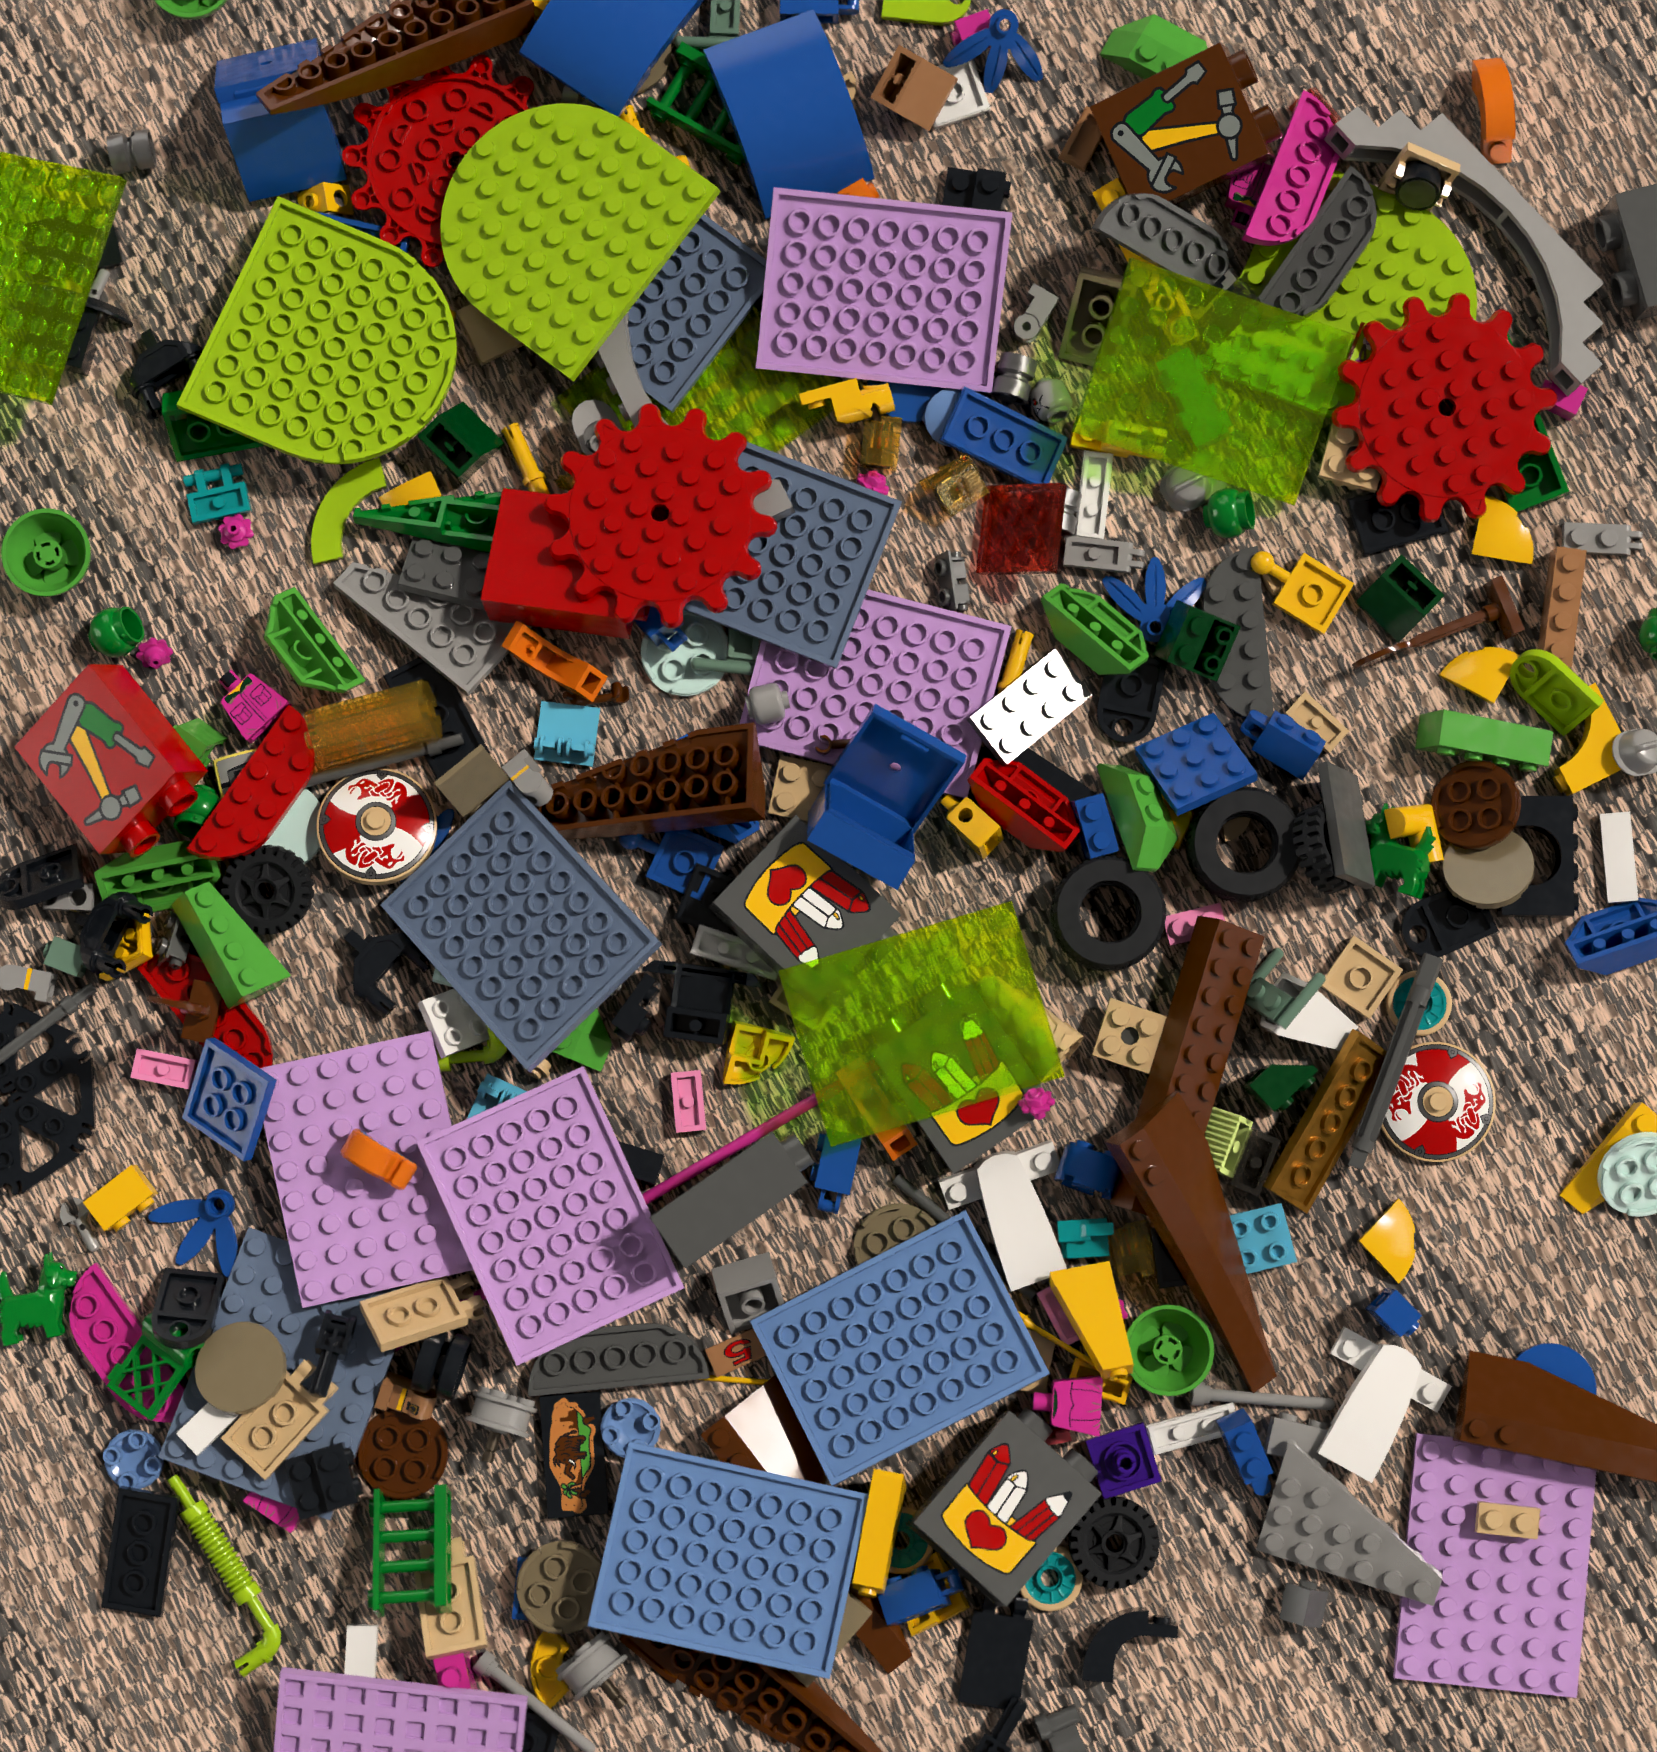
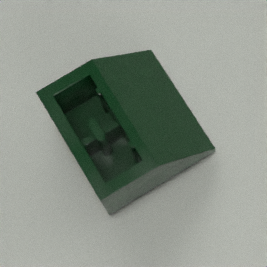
M464 402L438 415L418 435L421 444L462 485L505 444Z
M1401 554L1355 603L1399 643L1445 595Z
M1177 600L1153 655L1217 682L1241 627Z
M1266 1065L1242 1087L1266 1113L1283 1112L1294 1101L1291 1096L1296 1091H1305L1315 1082L1316 1079L1313 1075L1318 1069L1315 1066Z

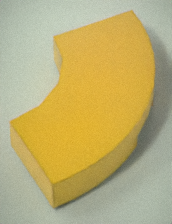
M543 1631L532 1652L531 1682L537 1698L551 1709L570 1690L564 1680L558 1681V1674L555 1670L562 1665L563 1657L571 1645L560 1634Z

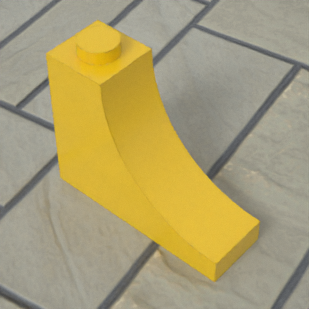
M1596 682L1589 685L1604 700ZM1605 700L1599 708L1585 718L1583 736L1574 754L1563 765L1553 770L1556 775L1553 777L1555 786L1560 793L1565 792L1566 796H1570L1621 770L1615 762L1612 753L1613 741L1621 731Z

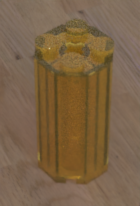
M419 680L304 712L305 722L309 730L304 732V739L308 749L313 748L315 752V762L318 769L324 770L442 739V722L440 715L435 713L434 707L438 706L428 681Z

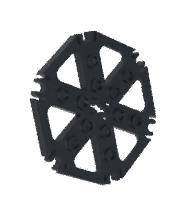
M4 1002V1011L0 1014V1049L17 1037V1026L20 1023L25 1022L33 1025L43 1016L14 1002L13 1015H11V1004ZM57 1023L44 1031L54 1039V1045L50 1050L19 1070L18 1052L0 1064V1091L7 1094L17 1090L8 1099L9 1105L7 1107L4 1104H0V1111H2L0 1112V1196H3V1187L7 1183L12 1186L13 1195H18L20 1192L18 1182H21L22 1194L35 1187L83 1155L72 1149L73 1146L79 1150L87 1149V1146L79 1141V1136L82 1133L90 1136L94 1135L92 1129L84 1127V1123L96 1128L93 1058L81 1064L80 1060L88 1058L91 1054L90 1051L86 1050L81 1054H77L75 1046L82 1039L80 1037L73 1038L68 1043L67 1040L77 1033ZM70 1073L76 1074L80 1079L81 1109L76 1115H70L35 1097ZM21 1125L56 1142L59 1146L57 1156L33 1172H27L23 1169Z

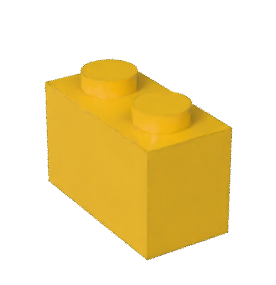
M130 1165L86 1199L83 1204L104 1231L114 1229L118 1232L131 1222L128 1218L137 1210L142 1213L155 1203L152 1198L158 1192L137 1165Z

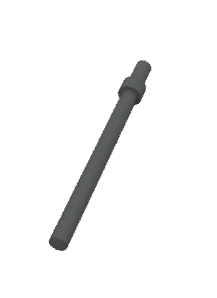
M462 733L438 739V737L426 739V743L313 773L305 788L428 754L430 757L442 754V750L464 745Z
M91 982L72 996L68 994L59 1001V1006L1 1048L0 1064L65 1015H72L80 1009L78 1006L97 992Z
M900 1173L892 1181L895 1186L938 1223L951 1218ZM986 1248L1002 1281L1008 1286L999 1258ZM1030 1285L1017 1289L1029 1301L1037 1293Z

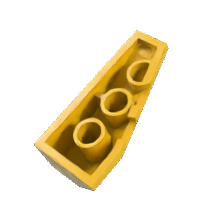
M1643 1102L1633 1103L1559 1196L1581 1214L1604 1202L1605 1199L1600 1193L1597 1182L1598 1169L1604 1155L1614 1144L1629 1135L1640 1132L1657 1133V1114Z

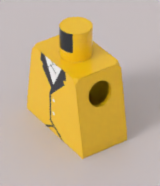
M947 794L939 803V806L948 814L946 820L949 827L983 860L1004 839L1001 827L968 797H965L960 802L955 796ZM966 818H972L968 822H963Z

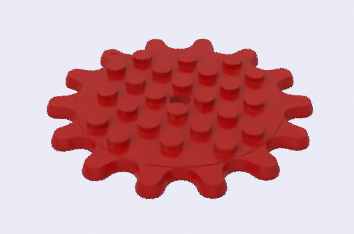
M485 55L473 58L470 68L464 73H454L446 66L425 74L418 81L408 80L386 87L389 93V100L386 104L378 107L368 103H360L356 105L353 111L354 119L367 129L368 138L363 144L349 145L342 152V160L347 166L360 168L367 175L366 184L352 194V205L361 211L378 208L385 213L387 220L380 230L379 237L381 240L394 246L407 237L419 240L422 245L421 260L427 267L434 268L439 266L444 258L440 227L442 206L450 180L457 169H452V166L449 164L450 158L453 156L464 158L471 147L490 129L507 118L529 109L527 100L534 89L532 80L526 76H519L508 85L497 84L492 78L493 63Z
M1464 293L1453 294L1448 300L1445 312L1438 316L1430 314L1423 300L1419 297H1409L1402 306L1404 322L1399 329L1390 330L1380 321L1376 320L1370 321L1364 326L1363 335L1371 346V354L1366 361L1345 360L1340 363L1338 376L1341 380L1353 386L1355 397L1350 404L1337 407L1333 411L1331 416L1332 423L1338 428H1349L1357 433L1359 437L1358 446L1347 455L1345 464L1347 469L1353 473H1359L1369 468L1376 469L1380 473L1382 483L1377 491V500L1381 505L1385 507L1393 506L1404 494H1412L1419 501V515L1421 519L1427 523H1434L1440 518L1444 504L1450 500H1456L1462 504L1467 516L1477 519L1486 513L1485 494L1490 487L1500 486L1512 495L1523 492L1526 481L1518 469L1519 459L1523 455L1543 456L1551 448V441L1548 436L1536 430L1534 419L1538 412L1552 409L1556 405L1558 397L1551 388L1535 386L1530 377L1531 370L1542 361L1544 351L1536 343H1530L1520 348L1510 344L1507 335L1512 326L1513 317L1505 309H1499L1488 320L1479 322L1471 316L1470 299ZM1443 399L1449 400L1454 405L1449 416H1444L1439 411V403Z
M647 403L639 409L638 424L631 431H622L612 420L601 419L594 426V433L599 442L595 453L582 455L576 451H567L562 455L560 464L562 469L572 476L574 481L573 487L567 493L549 495L544 502V506L550 515L563 518L567 522L568 530L563 537L554 540L550 544L549 553L556 561L575 559L581 563L583 573L574 584V593L578 598L588 600L601 591L613 594L616 599L614 617L619 623H631L642 607L652 606L659 611L662 624L669 629H675L683 622V609L688 602L697 600L702 602L710 612L721 613L728 606V599L723 591L726 579L731 576H739L745 580L753 581L760 576L762 572L761 565L749 554L748 546L755 538H765L774 535L777 530V522L772 516L758 513L753 503L758 494L767 491L771 487L772 478L765 470L746 472L739 467L738 458L747 446L746 437L742 433L731 432L721 440H712L705 432L707 415L702 409H690L680 424L670 426L663 422L657 405ZM656 507H663L669 511L668 518L664 521L654 520L652 513Z

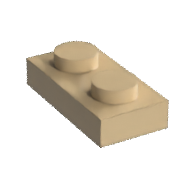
M1306 691L1285 712L1286 715L1294 719L1295 723L1307 730H1313L1326 741L1323 750L1327 754L1349 732L1345 726Z
M1477 1501L1475 1532L1538 1539L1540 1508Z

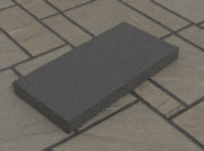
M1328 761L1318 764V772L1335 876L1366 890L1376 887L1358 776Z

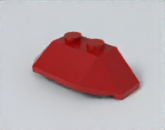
M984 758L967 780L980 809L1029 848L1064 853L1081 830L1079 824L1076 823L1068 798L1021 762L1011 761L1002 767L998 760Z

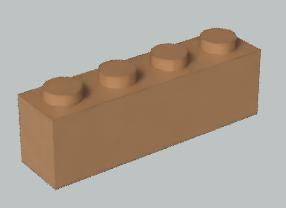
M1557 546L1549 555L1538 649L1554 654L1569 668H1572L1587 550Z

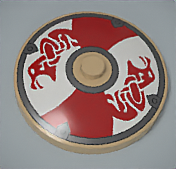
M376 768L344 777L338 781L324 797L318 811L316 823L319 845L329 864L342 876L365 885H388L401 881L413 874L430 856L436 842L438 827L434 805L425 789L408 775L386 768Z
M1426 1042L1411 1046L1381 1127L1383 1134L1395 1148L1417 1160L1445 1162L1466 1155L1482 1142L1490 1130L1494 1119L1496 1097L1488 1072L1478 1059L1456 1045L1443 1042Z

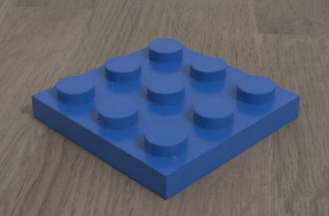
M1211 713L1135 747L1136 757L1177 816L1257 781V772L1215 713Z
M215 1037L208 1038L203 1047L182 1118L242 1161L252 1160L277 1080Z

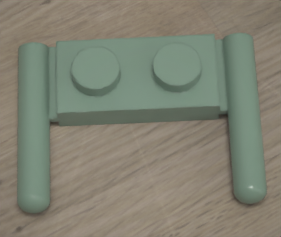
M711 0L709 37L676 36L674 39L675 46L678 48L681 42H684L696 49H706L739 37L741 0Z
M729 628L727 661L695 657L691 661V667L696 670L752 676L758 655L759 639Z
M1274 948L1254 972L1245 1004L1286 1030L1323 985L1326 978L1322 973H1316L1294 999L1286 992L1264 980L1284 956L1280 948Z

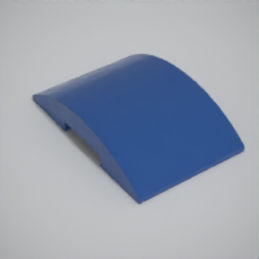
M550 0L526 38L519 54L598 108L620 117L649 77L651 69L679 30L684 29L704 0Z
M814 9L703 50L723 107L727 110L745 159L744 164L765 219L771 217L774 187L837 193L862 178L865 182L875 179L865 140L848 89Z

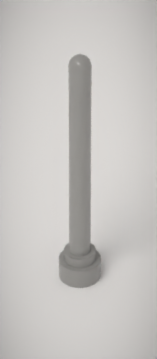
M1201 1382L1190 1391V1405L1204 1406V1403L1209 1404L1210 1401L1320 1410H1332L1335 1408V1401L1332 1398L1211 1389V1386L1205 1385V1382Z
M488 1650L484 1652L472 1668L480 1677L484 1675L486 1678H493L511 1694L528 1696L527 1707L583 1752L595 1751L594 1743L498 1667L499 1663L495 1661L497 1657Z

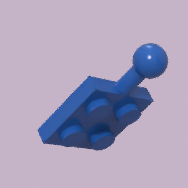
M687 829L665 832L660 844L642 837V834L619 836V842L625 849L633 850L638 847L655 855L646 878L682 894L686 891L696 863L715 870L725 847ZM706 873L698 892L692 891L690 897L701 901L712 875Z

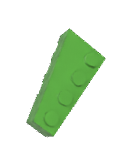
M1443 709L1420 714L1415 750L1434 752L1443 756H1460L1468 761H1492L1493 764L1499 767H1509L1510 764L1517 765L1520 771L1537 772V768L1549 766L1553 731Z
M210 882L184 891L171 905L228 1009L278 988L291 976Z

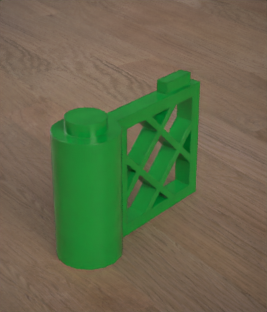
M149 1313L142 1322V1336L123 1363H117L107 1376L110 1380L107 1387L147 1419L153 1421L187 1370L195 1366L198 1353L204 1343L189 1349H172L162 1345L153 1335L152 1313ZM177 1330L173 1332L172 1335L176 1337L184 1336L187 1332L184 1330ZM145 1347H148L152 1352V1363L140 1366L139 1356ZM171 1365L176 1369L168 1381L161 1382L160 1367ZM153 1369L154 1384L142 1387L141 1371ZM133 1373L134 1389L123 1390L119 1384L126 1375ZM154 1390L155 1400L150 1408L147 1409L143 1406L142 1392Z

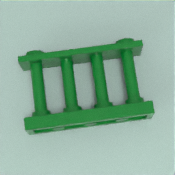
M681 42L676 50L680 68L660 102L650 96L648 97L646 102L647 108L650 111L649 114L657 121L664 123L667 120L726 153V158L729 161L740 166L742 163H745V159L739 143L737 142L735 145L721 137L730 121L725 107L711 130L695 122L716 85L704 53ZM697 71L705 76L704 79L706 81L684 116L670 108L689 74Z
M447 1484L434 1485V1495H430L427 1499L385 1501L382 1491L374 1489V1499L369 1500L370 1518H373V1589L368 1590L369 1608H372L379 1618L384 1617V1604L430 1601V1604H434L439 1614L451 1613V1491ZM430 1511L431 1514H434V1525H430L429 1528L385 1531V1514ZM430 1541L431 1544H434V1555H430L428 1559L385 1561V1544ZM430 1571V1574H434V1585L430 1586L429 1589L385 1592V1574Z

